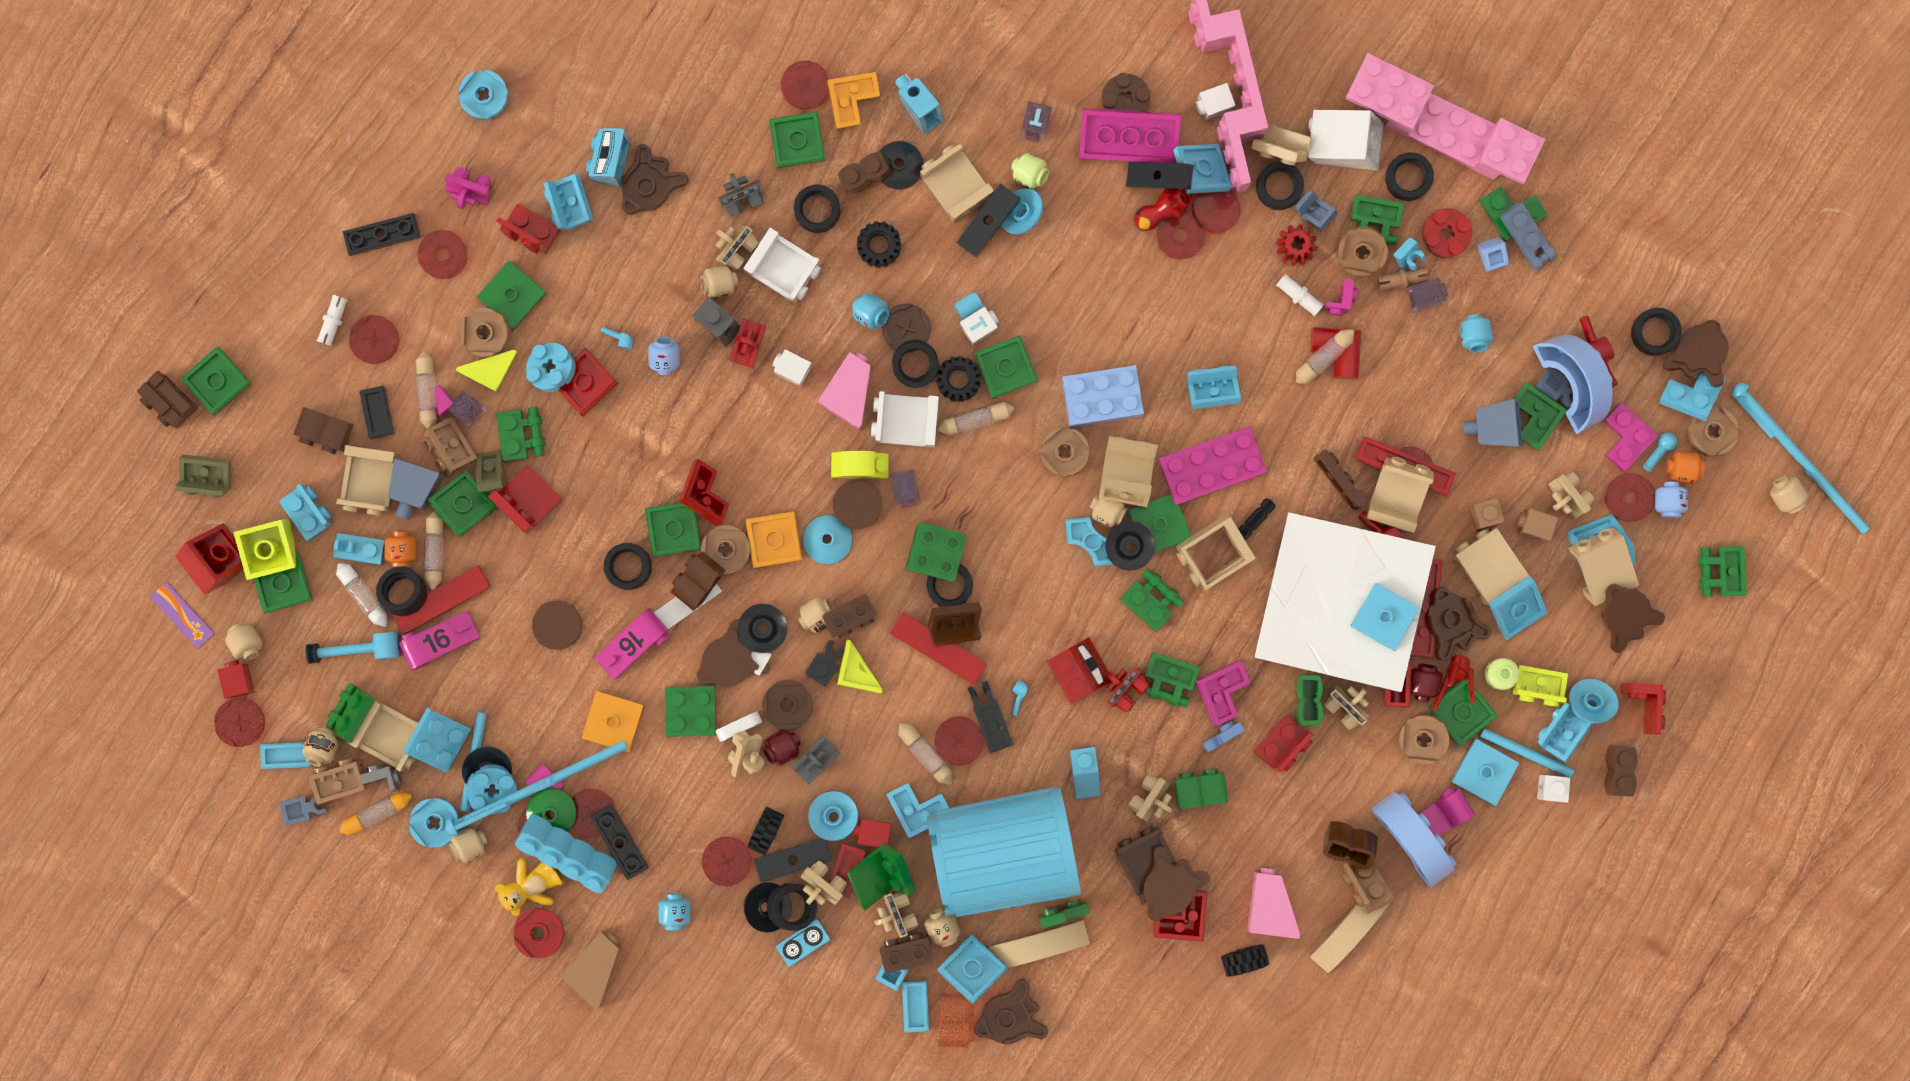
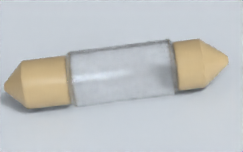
M1341 330L1322 345L1296 371V383L1308 384L1318 374L1327 369L1353 343L1354 330Z
M422 352L416 359L418 411L420 412V422L426 428L435 425L438 420L435 393L436 376L434 374L433 358L426 352Z
M1006 402L956 414L954 417L944 419L938 431L950 436L994 424V422L1008 419L1014 407Z
M436 511L426 518V534L424 535V581L431 590H434L442 581L444 563V521Z
M900 723L898 736L908 746L911 753L939 783L951 785L953 782L952 771L946 765L943 758L912 724Z

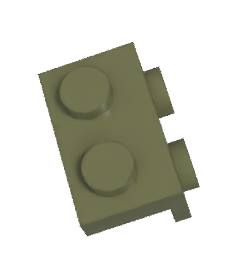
M184 454L179 457V482L175 485L176 491H183L187 495H195L197 493L208 494L209 497L218 498L224 496L231 488V460Z

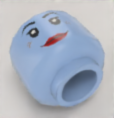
M670 337L656 338L648 346L649 367L660 375L671 374L672 371L680 366V346Z
M1664 482V487L1656 489L1655 510L1661 513V517L1680 518L1681 514L1687 512L1688 491L1686 488L1679 487V482Z

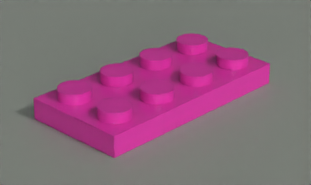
M1083 108L1079 158L1177 163L1173 150L1179 144L1181 114Z
M1250 426L1158 459L1174 506L1267 473Z

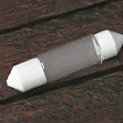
M339 563L336 575L355 603L373 624L383 627L387 626V612L366 582L350 564Z

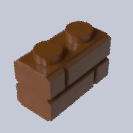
M156 371L137 390L142 396L140 402L149 410L154 408L159 413L157 419L166 427L169 425L175 428L180 427L198 408L160 371Z

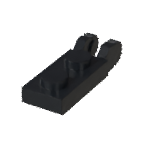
M985 681L982 682V688L987 695L988 702L979 704L978 695L973 686L969 687L968 691L974 704L975 715L991 754L1012 746L1013 742L997 700L994 699L989 684Z

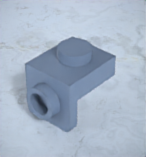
M1311 189L1299 198L1295 206L1300 218L1321 232L1325 230L1338 214L1335 208L1317 198L1315 192Z

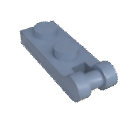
M1518 201L1499 216L1534 271L1538 272L1543 268L1544 263L1547 261L1551 262L1557 257L1523 202ZM1539 248L1542 253L1536 257L1534 251Z

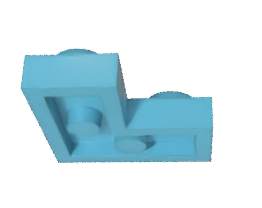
M1700 373L1693 388L1669 380L1659 404L1706 422L1723 385L1720 387L1711 386L1703 373Z
M909 783L886 794L908 838L928 829L927 816L936 814L937 810L949 808L942 793L919 804Z

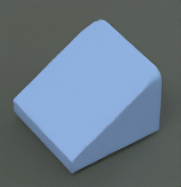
M1500 237L1477 244L1486 272L1509 265L1506 244Z

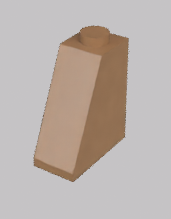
M604 930L601 931L559 976L595 1010L599 1009L603 1004L622 948L618 944L620 939L611 931L607 933Z

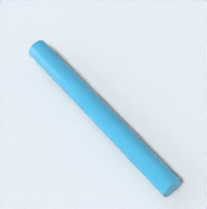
M477 712L470 753L475 749L481 748L487 713ZM464 783L460 810L470 812L471 805L467 798L466 784Z
M1483 728L1480 733V737L1571 778L1574 773L1573 768L1486 728Z

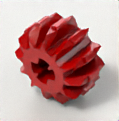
M1302 224L1297 226L1296 231L1292 225H1289L1287 227L1288 232L1282 230L1279 233L1283 239L1276 240V244L1282 246L1277 249V254L1285 253V256L1282 258L1283 262L1291 258V266L1296 265L1297 259L1302 266L1305 265V258L1312 260L1314 256L1311 252L1318 249V246L1311 244L1317 240V237H1308L1311 232L1310 228L1305 233L1302 232ZM1294 240L1302 244L1299 250H1296L1297 247L1295 249L1292 248L1291 245Z

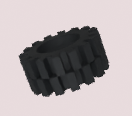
M874 221L873 224L868 223L864 229H861L860 235L857 237L858 253L861 259L871 267L872 265L876 266V268H880V266L887 267L888 264L894 263L900 254L901 239L898 231L894 229V226L888 225L884 221L882 223H878V221ZM878 235L884 236L889 242L887 250L879 254L873 252L869 246L871 239Z
M963 356L950 357L949 360H945L937 373V385L940 393L945 398H949L950 401L963 402L964 400L971 399L973 395L975 396L981 383L980 370L975 362L973 363L971 359L963 358ZM962 370L966 372L969 380L965 387L955 388L950 384L949 376L953 371Z
M766 806L747 847L766 855L785 815Z
M1264 944L1245 947L1244 949H1238L1221 956L1227 977L1250 973L1270 964Z

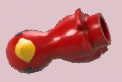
M1165 189L1159 195L1154 205H1143L1136 211L1133 219L1135 226L1140 231L1147 232L1155 229L1164 218H1182V213L1191 205L1193 195L1186 194V191L1183 189Z

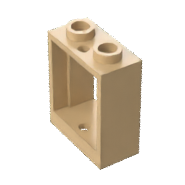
M1228 515L1220 517L1176 546L1179 551L1176 554L1177 558L1184 567L1187 565L1192 572L1189 575L1191 581L1196 587L1200 586L1204 590L1209 589L1256 559L1232 518ZM1222 528L1239 556L1204 578L1187 549Z

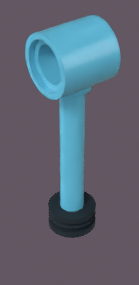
M398 632L373 634V641L370 643L320 648L318 643H314V645L307 644L305 656L308 664L320 663L323 657L369 652L374 653L375 659L400 657Z

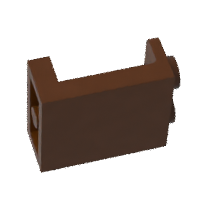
M1153 826L1140 831L1141 836L1134 840L1128 837L1118 842V848L1114 849L1142 905L1146 903L1143 891L1144 882L1154 867V849L1156 847H1164L1168 851L1171 864H1177L1160 828L1154 829Z

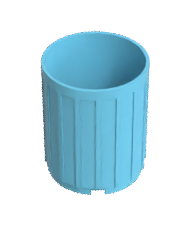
M1060 785L937 810L936 814L927 816L934 864L946 916L955 914L956 917L1081 895Z

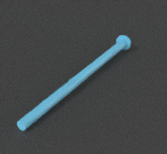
M1746 383L1736 384L1732 390L1734 399L1741 404L1771 439L1774 436L1786 450L1805 468L1804 472L1812 477L1862 534L1867 532L1870 527L1747 391L1749 385Z
M623 740L454 821L451 817L446 821V831L450 835L457 836L459 835L460 828L470 825L623 752L628 747Z

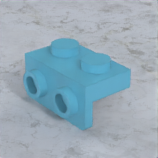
M574 173L555 182L547 181L543 183L545 188L544 195L552 210V221L558 229L571 230L594 220L579 174Z
M1223 365L1218 368L1196 369L1188 372L1187 387L1192 410L1241 403L1236 366Z
M1566 702L1562 707L1559 706L1555 710L1551 724L1541 730L1538 736V744L1542 749L1567 764L1594 723L1587 722L1578 717L1572 710L1571 705Z

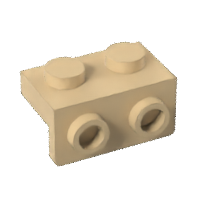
M1268 124V130L1264 137L1254 139L1251 149L1259 151L1260 156L1266 158L1276 156L1281 158L1280 162L1284 164L1295 165L1296 162L1307 161L1312 137Z

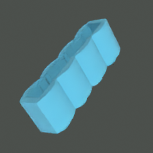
M533 814L529 816L515 842V846L522 852L536 856L545 865L559 869L566 877L580 881L586 888L597 893H602L609 884L617 866V862L609 855L595 851L588 843L574 839L565 830L552 827L547 820Z

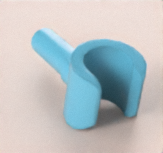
M604 326L601 328V332L619 339L618 347L632 349L633 338L626 333L615 332Z
M1020 680L1017 681L1012 689V692L1018 695L1011 714L1013 716H1018L1021 702L1028 690L1027 684Z

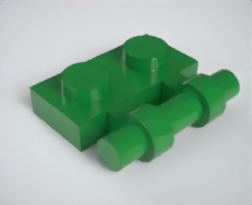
M1355 195L1350 220L1360 222L1359 226H1368V224L1381 226L1379 233L1384 236L1386 244L1396 245L1398 236L1389 234L1390 228H1400L1404 203Z
M538 407L528 408L529 418L523 419L521 409L496 413L503 462L529 459L527 449L534 448L535 457L544 456L543 446H545V438H542L540 425L542 424V417L539 416ZM524 427H531V440L526 441Z
M1745 546L1717 547V557H1711V547L1700 548L1701 557L1698 558V562L1701 565L1702 580H1699L1700 587H1702L1703 597H1713L1712 587H1719V597L1747 596ZM1711 565H1718L1719 579H1712Z
M1147 568L1142 576L1148 583L1143 587L1136 580L1120 600L1157 632L1173 614L1166 606L1172 602L1179 608L1184 600L1177 595L1179 593L1177 590L1171 589L1161 580L1162 577L1158 573L1154 574ZM1153 587L1165 596L1161 601L1150 593Z
M1152 652L1145 676L1153 678L1154 681L1144 694L1149 695L1148 698L1156 700L1158 698L1170 702L1169 705L1175 707L1180 705L1187 708L1190 698L1181 696L1182 690L1193 691L1200 667ZM1165 682L1174 685V692L1160 689L1161 683Z
M349 683L345 691L342 690L340 693V700L335 709L330 711L328 715L329 720L325 727L333 730L340 738L351 743L373 705L375 698L365 691L358 689L356 685Z

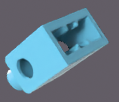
M904 74L896 80L895 84L900 89L898 94L901 103L924 135L944 121L940 104L919 78L911 81L908 75Z

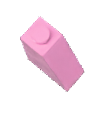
M849 352L818 400V404L856 429L861 430L863 427L871 366L868 364L869 359L857 352L853 355Z
M1261 868L1260 872L1254 871L1247 931L1250 933L1299 939L1300 932L1282 876L1275 874L1276 869Z

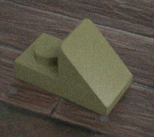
M501 450L477 454L476 486L478 492L503 489L507 485Z

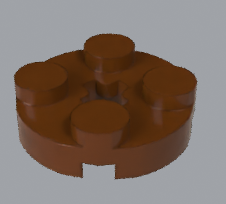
M1120 73L1111 78L1103 89V109L1147 112L1149 108L1150 90L1146 83L1138 76ZM1129 93L1131 95L1130 99L1133 101L1122 104L1120 95Z
M782 680L776 682L763 697V713L769 722L777 728L784 730L798 728L807 721L811 714V695L803 685L796 681ZM785 698H790V702H794V707L790 708V712H785V708L780 706L781 703L785 702Z

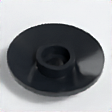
M894 141L888 143L879 151L888 157L894 173L889 178L881 181L884 185L892 189L902 190L917 183L921 177L920 171L922 170L923 158L915 146L904 141ZM896 160L904 162L902 167H896L894 163Z
M1126 521L1112 528L1107 536L1105 548L1109 560L1115 566L1123 570L1132 571L1148 564L1154 554L1155 541L1152 533L1146 526L1138 522ZM1127 541L1134 543V548L1130 551L1125 548Z
M756 604L749 607L741 615L738 622V635L741 642L749 650L757 653L772 652L784 642L787 635V622L782 612L776 607L769 604ZM761 624H765L768 627L767 632L764 634L758 630Z
M495 747L475 749L468 754L462 765V777L465 784H467L472 773L474 774L480 770L484 764L502 766L512 775V765L509 757L502 750ZM492 784L489 788H485L484 791H487L488 794H492L497 792L498 790L495 789V785Z
M764 882L754 886L744 900L745 918L749 925L757 931L769 933L780 929L769 919L767 910L763 912L761 909L764 902L767 903L771 892L780 886L776 883ZM788 893L782 897L779 903L780 915L786 921H788L792 910L791 899Z

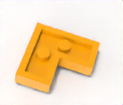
M876 72L827 81L836 130L860 126L857 101L880 97Z

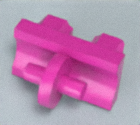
M457 167L452 175L447 173L445 177V182L447 183L446 192L451 193L450 198L458 200L457 208L464 209L466 204L474 206L475 202L488 205L491 185L489 177L478 175L474 183L468 181L469 172L466 169Z

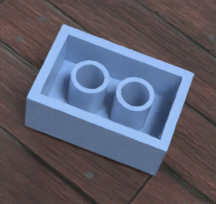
M1136 365L1063 376L1062 378L1069 428L1139 418L1144 415Z

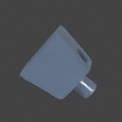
M1511 399L1476 409L1477 420L1464 421L1463 423L1465 436L1478 435L1479 444L1523 447L1519 400Z
M394 459L388 498L399 502L395 516L409 520L414 507L426 510L429 505L427 499L435 494L444 475L399 459Z

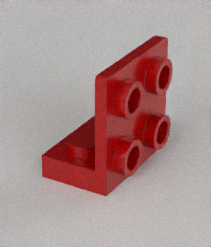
M518 203L507 221L500 217L496 221L501 226L500 231L505 236L515 242L519 238L527 249L536 254L539 251L546 254L561 230L556 225Z
M529 465L525 466L500 492L495 490L489 496L527 534L562 500Z
M1621 683L1620 693H1628V698L1645 699L1644 734L1661 735V730L1665 728V716L1662 715V705L1666 703V690H1663V685Z
M1285 715L1253 752L1274 771L1281 772L1285 770L1287 772L1297 761L1294 757L1298 752L1304 753L1313 743L1311 738L1314 734L1303 730L1288 715Z

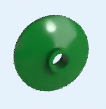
M547 788L537 792L530 799L527 805L526 816L527 819L531 814L540 816L547 820L552 827L561 828L568 832L576 820V806L573 799L566 792L556 788ZM552 810L555 813V817L549 819L546 816V811Z

